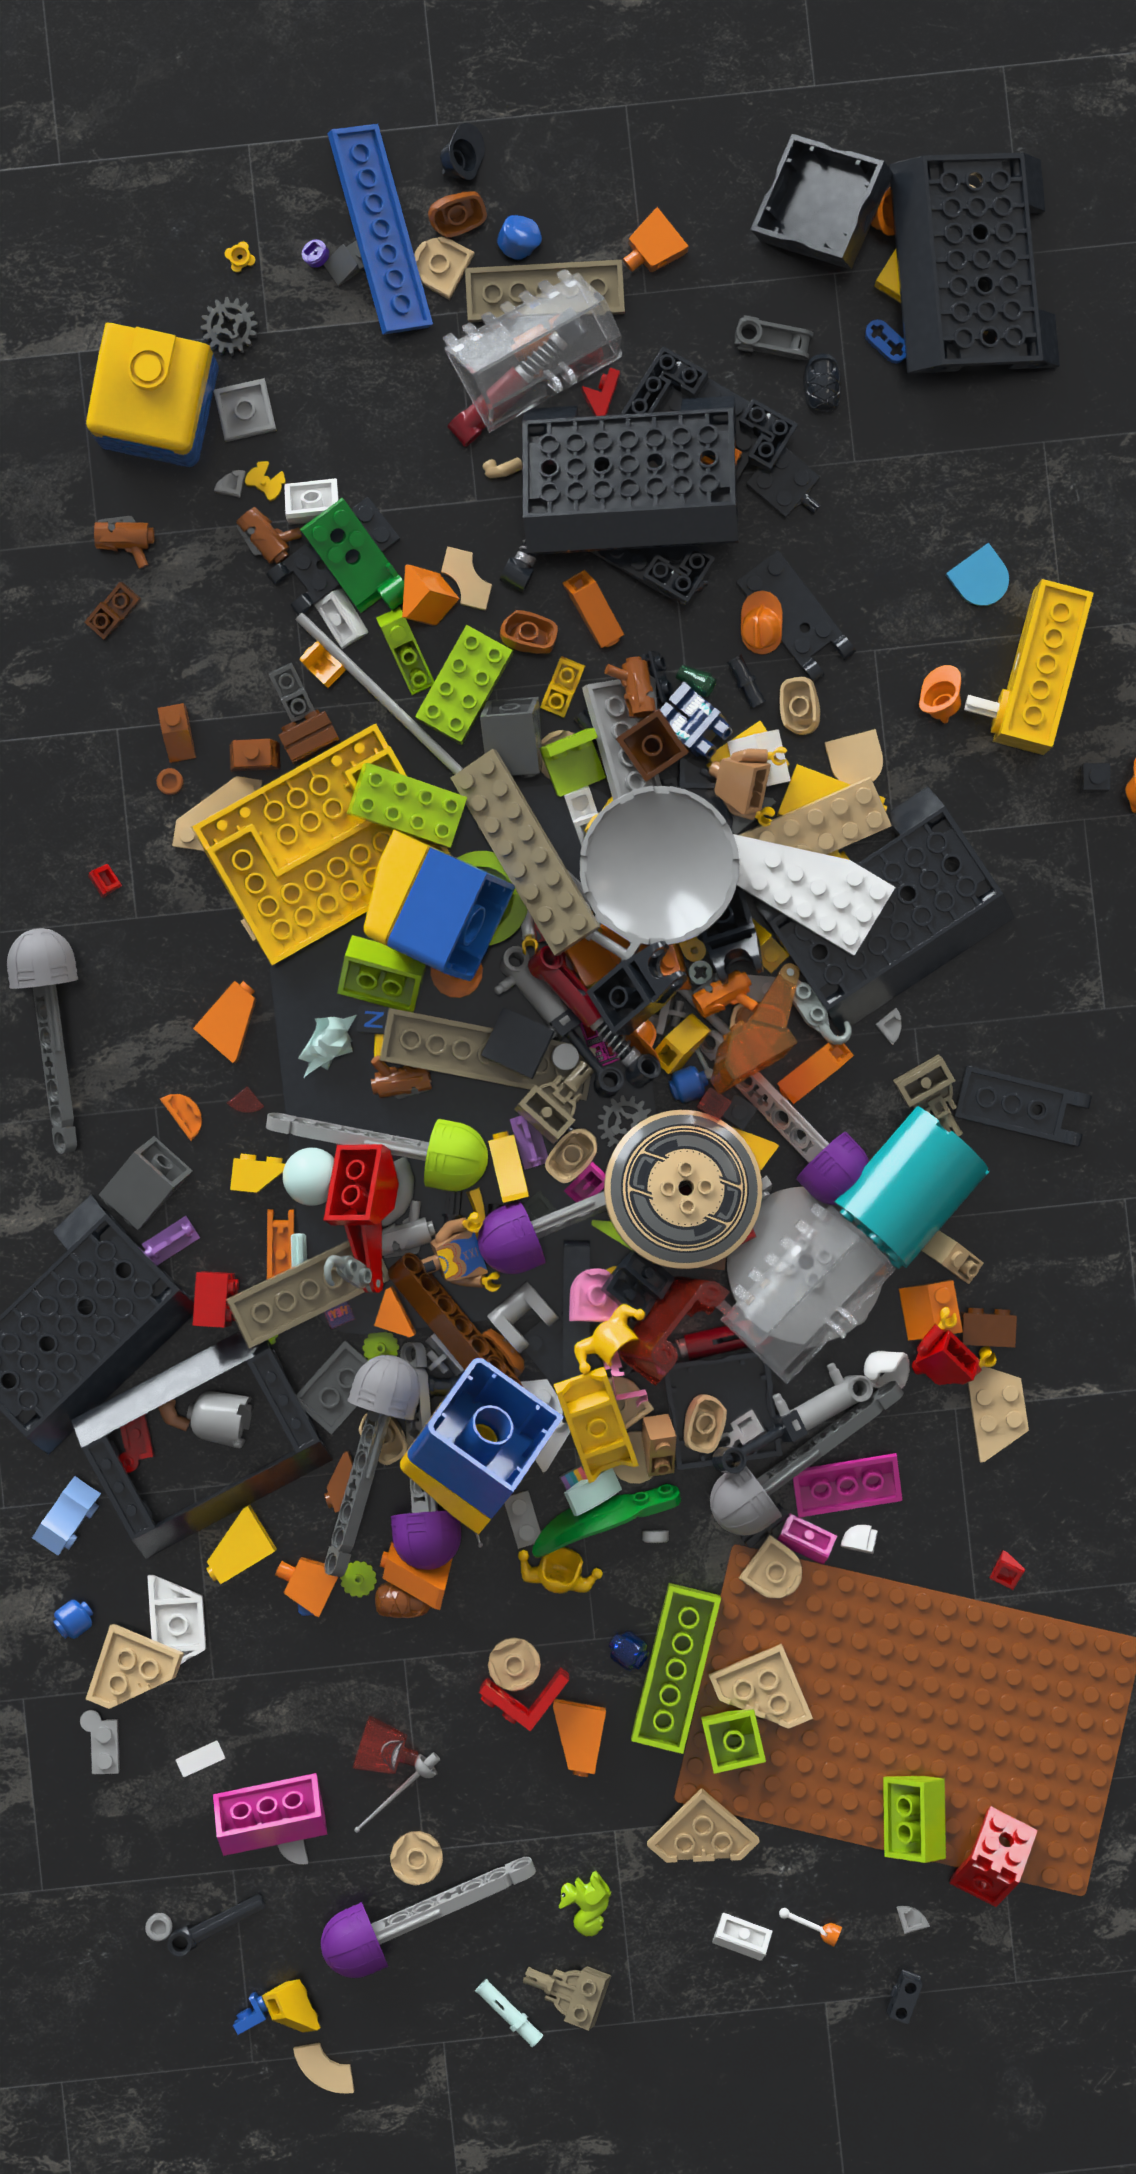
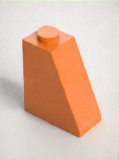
M585 570L562 583L598 645L602 648L616 644L624 633L596 581Z
M234 981L193 1028L234 1064L239 1060L257 1000L252 996L255 991L244 981L241 984Z
M828 1042L777 1083L781 1094L793 1104L841 1068L854 1055L844 1043L834 1045Z
M391 1542L389 1552L383 1551L380 1567L385 1568L383 1579L434 1609L440 1610L452 1559L436 1569H418L404 1562L396 1552L393 1542Z
M554 1699L553 1710L568 1770H573L574 1775L588 1777L589 1773L595 1774L606 1708Z

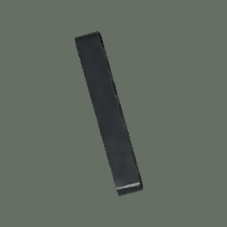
M564 1240L563 1381L583 1374L579 1371L580 1364L575 1356L574 1346L579 1341L590 1337V1322L569 1321L570 1289L574 1279L583 1271L590 1269V1240ZM590 1354L587 1355L586 1359L588 1364H590ZM562 1410V1416H564L562 1419V1423H567L565 1415Z

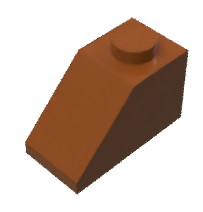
M182 703L158 708L162 735L170 763L195 759L196 755L187 707Z
M350 1451L343 1453L327 1486L328 1492L324 1493L328 1507H333L335 1513L340 1511L353 1465Z

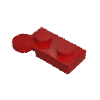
M146 1414L120 1427L126 1452L122 1453L119 1459L126 1472L135 1471L138 1468L140 1459L154 1457Z

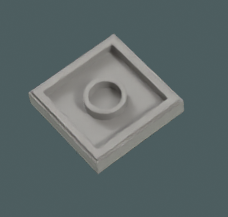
M265 378L214 389L225 442L277 431Z

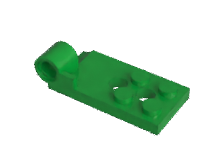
M343 498L300 528L360 613L380 598L385 601L392 611L403 603V579L388 562ZM336 528H340L344 532V536L339 542H333L330 538L331 532ZM351 549L357 550L359 553L358 559L353 563L346 562V553Z

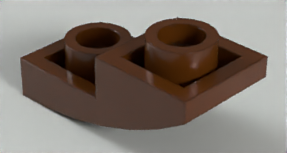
M119 582L104 602L99 603L84 623L102 639H106L136 607L141 598L123 582Z

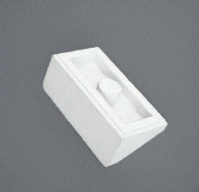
M342 589L332 591L315 604V607L341 649L346 648L369 633Z
M722 1913L712 1942L754 1959L762 1960L766 1955L772 1931Z

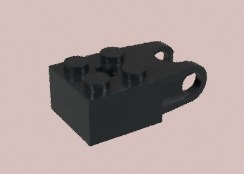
M736 886L733 898L725 912L710 928L701 933L709 959L722 985L728 983L729 968L737 961L751 963L757 974L764 972L760 942L744 891Z
M666 941L651 944L629 959L623 960L586 991L613 1035H630L665 1006L687 981L688 976L685 971L681 972L679 970L671 975L663 976L660 964L669 949Z

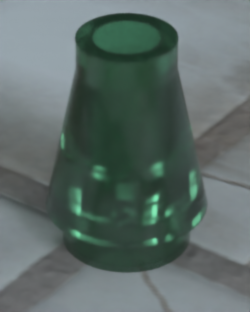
M684 664L676 675V679L685 682L699 696L706 698L711 694L717 682V679L712 677L711 673L690 668Z

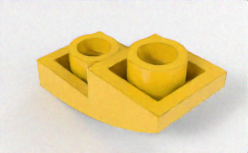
M561 656L540 708L565 717L585 665Z

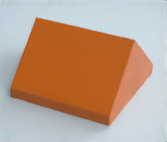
M405 565L402 618L432 626L437 625L460 598L440 573L412 565Z
M392 1286L385 1290L374 1326L412 1337L416 1334V1331Z

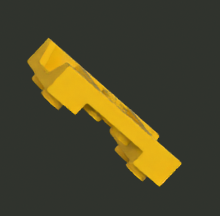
M604 1367L554 1384L589 1483L594 1482L602 1471L616 1466H639Z

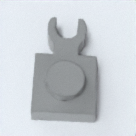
M750 1410L730 1423L734 1430L730 1433H723L720 1441L723 1443L726 1439H730V1444L726 1447H737L740 1442L745 1446L766 1434L767 1431L754 1410Z

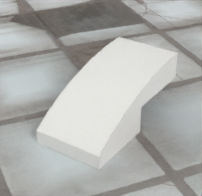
M589 786L564 795L581 846L586 836L585 828L592 817L598 814Z

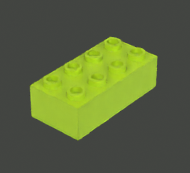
M466 625L415 716L416 720L456 743L463 745L509 663L513 650Z
M364 763L347 814L444 848H451L467 797L370 763Z

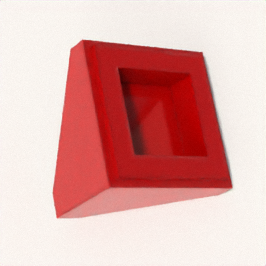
M1003 1550L990 1575V1579L1014 1590L1025 1572V1568L1008 1552Z

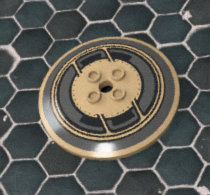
M666 1111L641 1121L625 1134L617 1144L606 1169L604 1181L605 1204L616 1232L638 1255L664 1267L675 1269L699 1268L725 1258L735 1251L750 1234L761 1207V1174L749 1145L735 1129L724 1121L699 1111ZM681 1181H688L692 1185L690 1195L685 1196L679 1192L678 1186Z

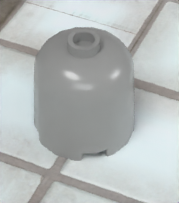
M205 1391L201 1393L195 1403L189 1405L187 1419L191 1420L193 1433L202 1440L234 1448H242L245 1443V1439L241 1438L243 1430H249L253 1405L248 1404V1402L252 1398L219 1391Z

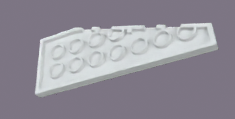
M733 834L739 854V877L737 882L739 888L853 956L856 954L894 891V886L851 860Z

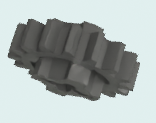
M225 297L224 304L215 300L216 307L214 309L210 306L207 307L209 316L202 315V320L207 323L201 326L202 332H208L203 336L205 342L212 340L210 343L211 349L214 350L218 346L220 355H223L225 350H229L230 355L234 356L235 349H238L240 353H244V345L252 346L249 340L250 337L257 338V333L252 330L258 327L256 321H251L256 317L254 311L247 313L249 305L245 303L241 307L238 298L235 299L234 303H230L229 298ZM227 310H233L239 313L234 315L228 313ZM219 315L217 325L212 328L214 319ZM224 318H227L228 322L233 325L235 335H232L231 331L226 328ZM247 325L245 334L240 338L241 330ZM225 338L231 340L232 343H225L220 340Z
M622 1095L619 1103L611 1099L612 1107L609 1108L605 1105L602 1107L606 1114L598 1116L604 1122L597 1126V1128L604 1129L605 1131L601 1139L607 1137L610 1139L608 1147L620 1142L613 1136L619 1133L625 1135L629 1132L625 1128H619L618 1125L622 1123L619 1113L627 1120L630 1118L633 1120V1123L630 1125L631 1129L641 1120L648 1118L647 1115L651 1112V1109H642L644 1105L643 1100L636 1104L635 1096H632L630 1101H626L624 1095ZM622 1106L633 1107L638 1112L635 1114L625 1113ZM614 1112L617 1117L615 1125L608 1128L609 1117Z

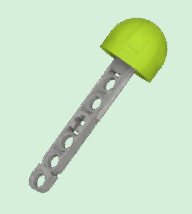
M269 1113L267 1115L266 1128L271 1131L285 1134L290 1133L300 1137L341 1145L383 1144L391 1150L392 1155L426 1161L424 1171L426 1187L446 1191H461L473 1186L482 1177L487 1167L488 1151L484 1140L476 1130L458 1122L438 1119L433 1128L430 1142L323 1121L299 1118L287 1114Z

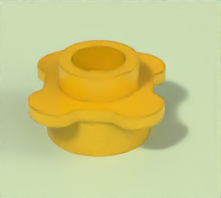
M240 242L238 245H234L225 251V257L230 260L232 264L231 269L234 272H240L243 267L247 265L252 266L255 263V257L250 254L248 250L249 245L246 242ZM238 255H242V259H238Z

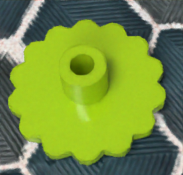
M391 1332L368 1334V1338L364 1340L365 1345L362 1348L365 1351L364 1356L368 1358V1361L381 1355L397 1356V1350L399 1349L397 1338H394Z
M359 1561L349 1563L346 1573L340 1577L342 1580L341 1586L352 1597L358 1596L360 1598L363 1595L367 1596L375 1588L374 1584L377 1582L375 1578L376 1572L373 1571L371 1565H367L364 1561L361 1563Z

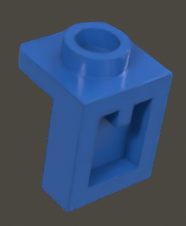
M256 1991L249 1997L254 2010L252 2011L251 2008H247L236 2015L238 2019L235 2020L233 2027L238 2035L266 2020L268 2016V2009L263 1997H259Z

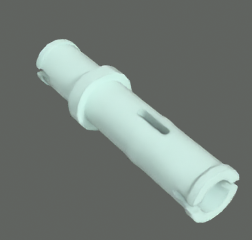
M485 1979L477 1987L475 1992L510 2025V2029L513 2032L517 2031L531 2047L540 2041L543 2034L527 2020L528 2016L525 2013L521 2014L488 1979Z

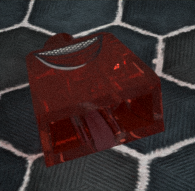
M369 1716L353 1768L395 1774L399 1762L414 1767L419 1751L404 1747L407 1738L405 1733Z

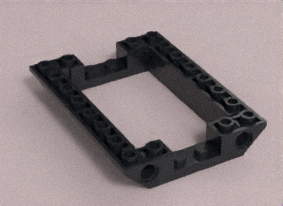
M240 1331L71 1420L82 1450L131 1540L146 1559L333 1460L309 1414H306L289 1383L283 1371V1366L269 1339L248 1348ZM247 1361L294 1451L163 1519L155 1525L147 1502L145 1500L142 1501L119 1459L120 1453L113 1440H109L107 1434L238 1364Z

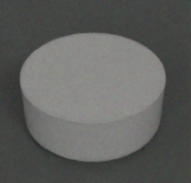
M560 1044L553 1049L551 1054L552 1063L560 1070L572 1069L576 1066L579 1059L577 1049L571 1044Z
M668 1530L642 1531V1541L646 1543H662L669 1540Z
M156 1913L150 1916L145 1926L147 1935L155 1941H163L168 1938L173 1928L170 1917L164 1913Z

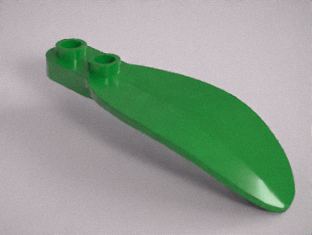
M664 1484L658 1488L637 1492L636 1494L614 1495L578 1516H574L571 1508L554 1518L542 1530L534 1543L532 1553L535 1558H539L583 1538L623 1525L636 1517H646L675 1508L681 1502L679 1488L670 1484Z

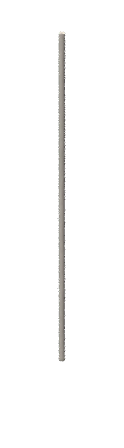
M303 612L295 619L454 775L463 769ZM569 872L584 900L588 903L581 882ZM691 989L678 990L696 1009L692 1002L693 997L691 995H693V991ZM716 1014L705 1018L747 1059L755 1052L740 1037L733 1034L730 1027Z

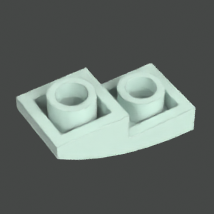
M613 1468L602 1471L594 1482L589 1483L588 1479L580 1480L564 1492L574 1516H578L608 1500L621 1491L622 1488Z

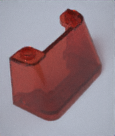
M683 1276L674 1277L675 1280L663 1299L656 1300L644 1321L638 1322L632 1329L639 1339L637 1341H630L619 1349L621 1359L656 1386L671 1370L678 1358L676 1348L666 1339L686 1314L690 1317L698 1312H706L710 1315L723 1302L729 1291L719 1283Z

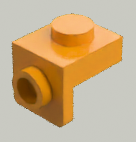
M318 641L300 657L303 665L327 688L346 670Z

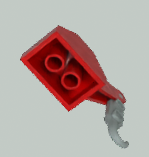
M383 1144L337 1145L324 1221L330 1225H344L354 1257L331 1255L327 1258L324 1265V1276L330 1286L335 1284L331 1277L332 1267L335 1266L338 1275L357 1288H363L366 1293H379L383 1288L382 1220L395 1209L399 1186L391 1150Z

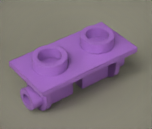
M522 1116L510 1119L524 1169L545 1164L548 1154L542 1134Z
M184 1216L144 1242L142 1246L145 1249L146 1255L156 1265H159L200 1237L187 1216Z

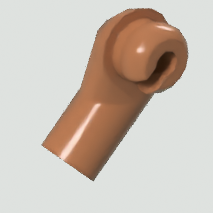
M175 1399L158 1407L166 1424L185 1432L187 1431L191 1420L176 1413L174 1408Z

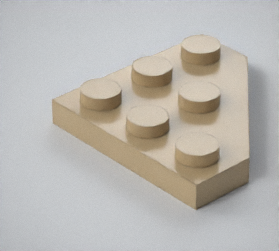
M239 776L234 777L176 820L172 846L204 851L191 826L261 788L263 780Z
M112 1624L109 1627L86 1700L110 1709L176 1678L184 1653Z
M782 1644L709 1674L718 1699L724 1703L743 1710L754 1709L756 1716L768 1719L788 1729L813 1719Z
M701 1788L647 1841V1846L666 1863L693 1859V1862L715 1861L717 1858L742 1860L759 1843V1837Z

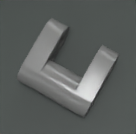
M527 1281L487 1315L495 1327L519 1353L530 1344L513 1324L531 1308L549 1327L560 1319Z

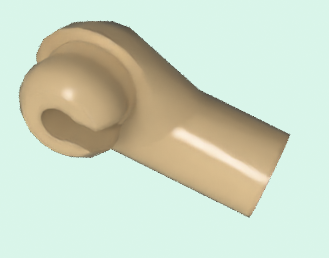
M517 457L497 466L496 461L491 459L486 461L482 467L487 477L498 478L506 477L522 470L523 463Z

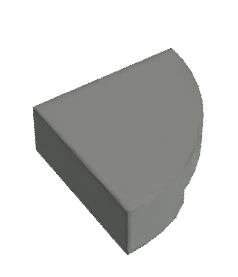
M236 470L225 475L217 482L214 492L240 498L246 472Z
M897 1008L875 1024L891 1045L898 1039L902 1027L901 1016Z
M304 1839L278 1845L282 1855L289 1861L296 1864L309 1863Z
M909 1906L897 1907L904 1934L930 1927L926 1917L919 1910Z

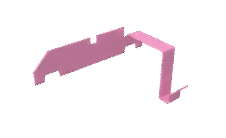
M618 1351L612 1358L611 1362L613 1365L611 1367L603 1361L605 1370L612 1369L614 1395L617 1401L640 1396L636 1401L637 1407L642 1402L648 1401L645 1389L616 1395L613 1375L616 1377L624 1375V1372H619V1368L622 1365Z

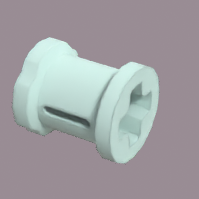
M696 961L687 969L690 982L693 985H702L712 977V968L705 961ZM702 967L705 970L703 972L705 978L700 977L696 979L694 977L696 974L694 968L699 969Z

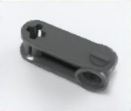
M744 315V318L739 319L734 345L741 351H757L792 359L808 360L810 356L807 353L810 338H813L814 333L806 329L762 321L759 318ZM751 329L754 331L755 337L753 339H746L742 336L741 331Z

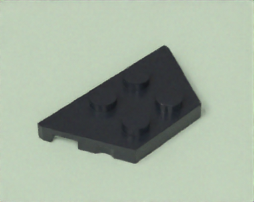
M680 758L678 760V788L693 792L712 804L724 817L732 831V814L723 800L714 791L717 778L709 775V771L706 769H701L689 763L685 758Z

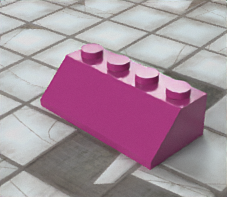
M316 1773L213 1794L216 1833L223 1856L327 1835L325 1812Z

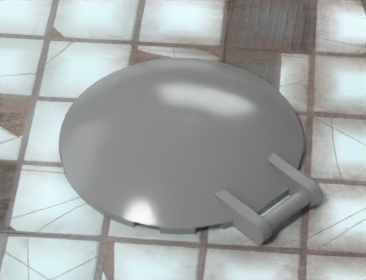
M673 786L642 787L632 790L609 803L594 819L584 838L580 852V879L584 894L596 914L595 918L599 925L603 924L631 942L628 949H625L597 930L585 937V939L595 941L621 958L622 962L635 955L642 944L651 945L659 941H666L668 945L677 944L692 939L710 928L722 916L730 904L739 877L737 844L729 825L720 812L712 804L695 793Z

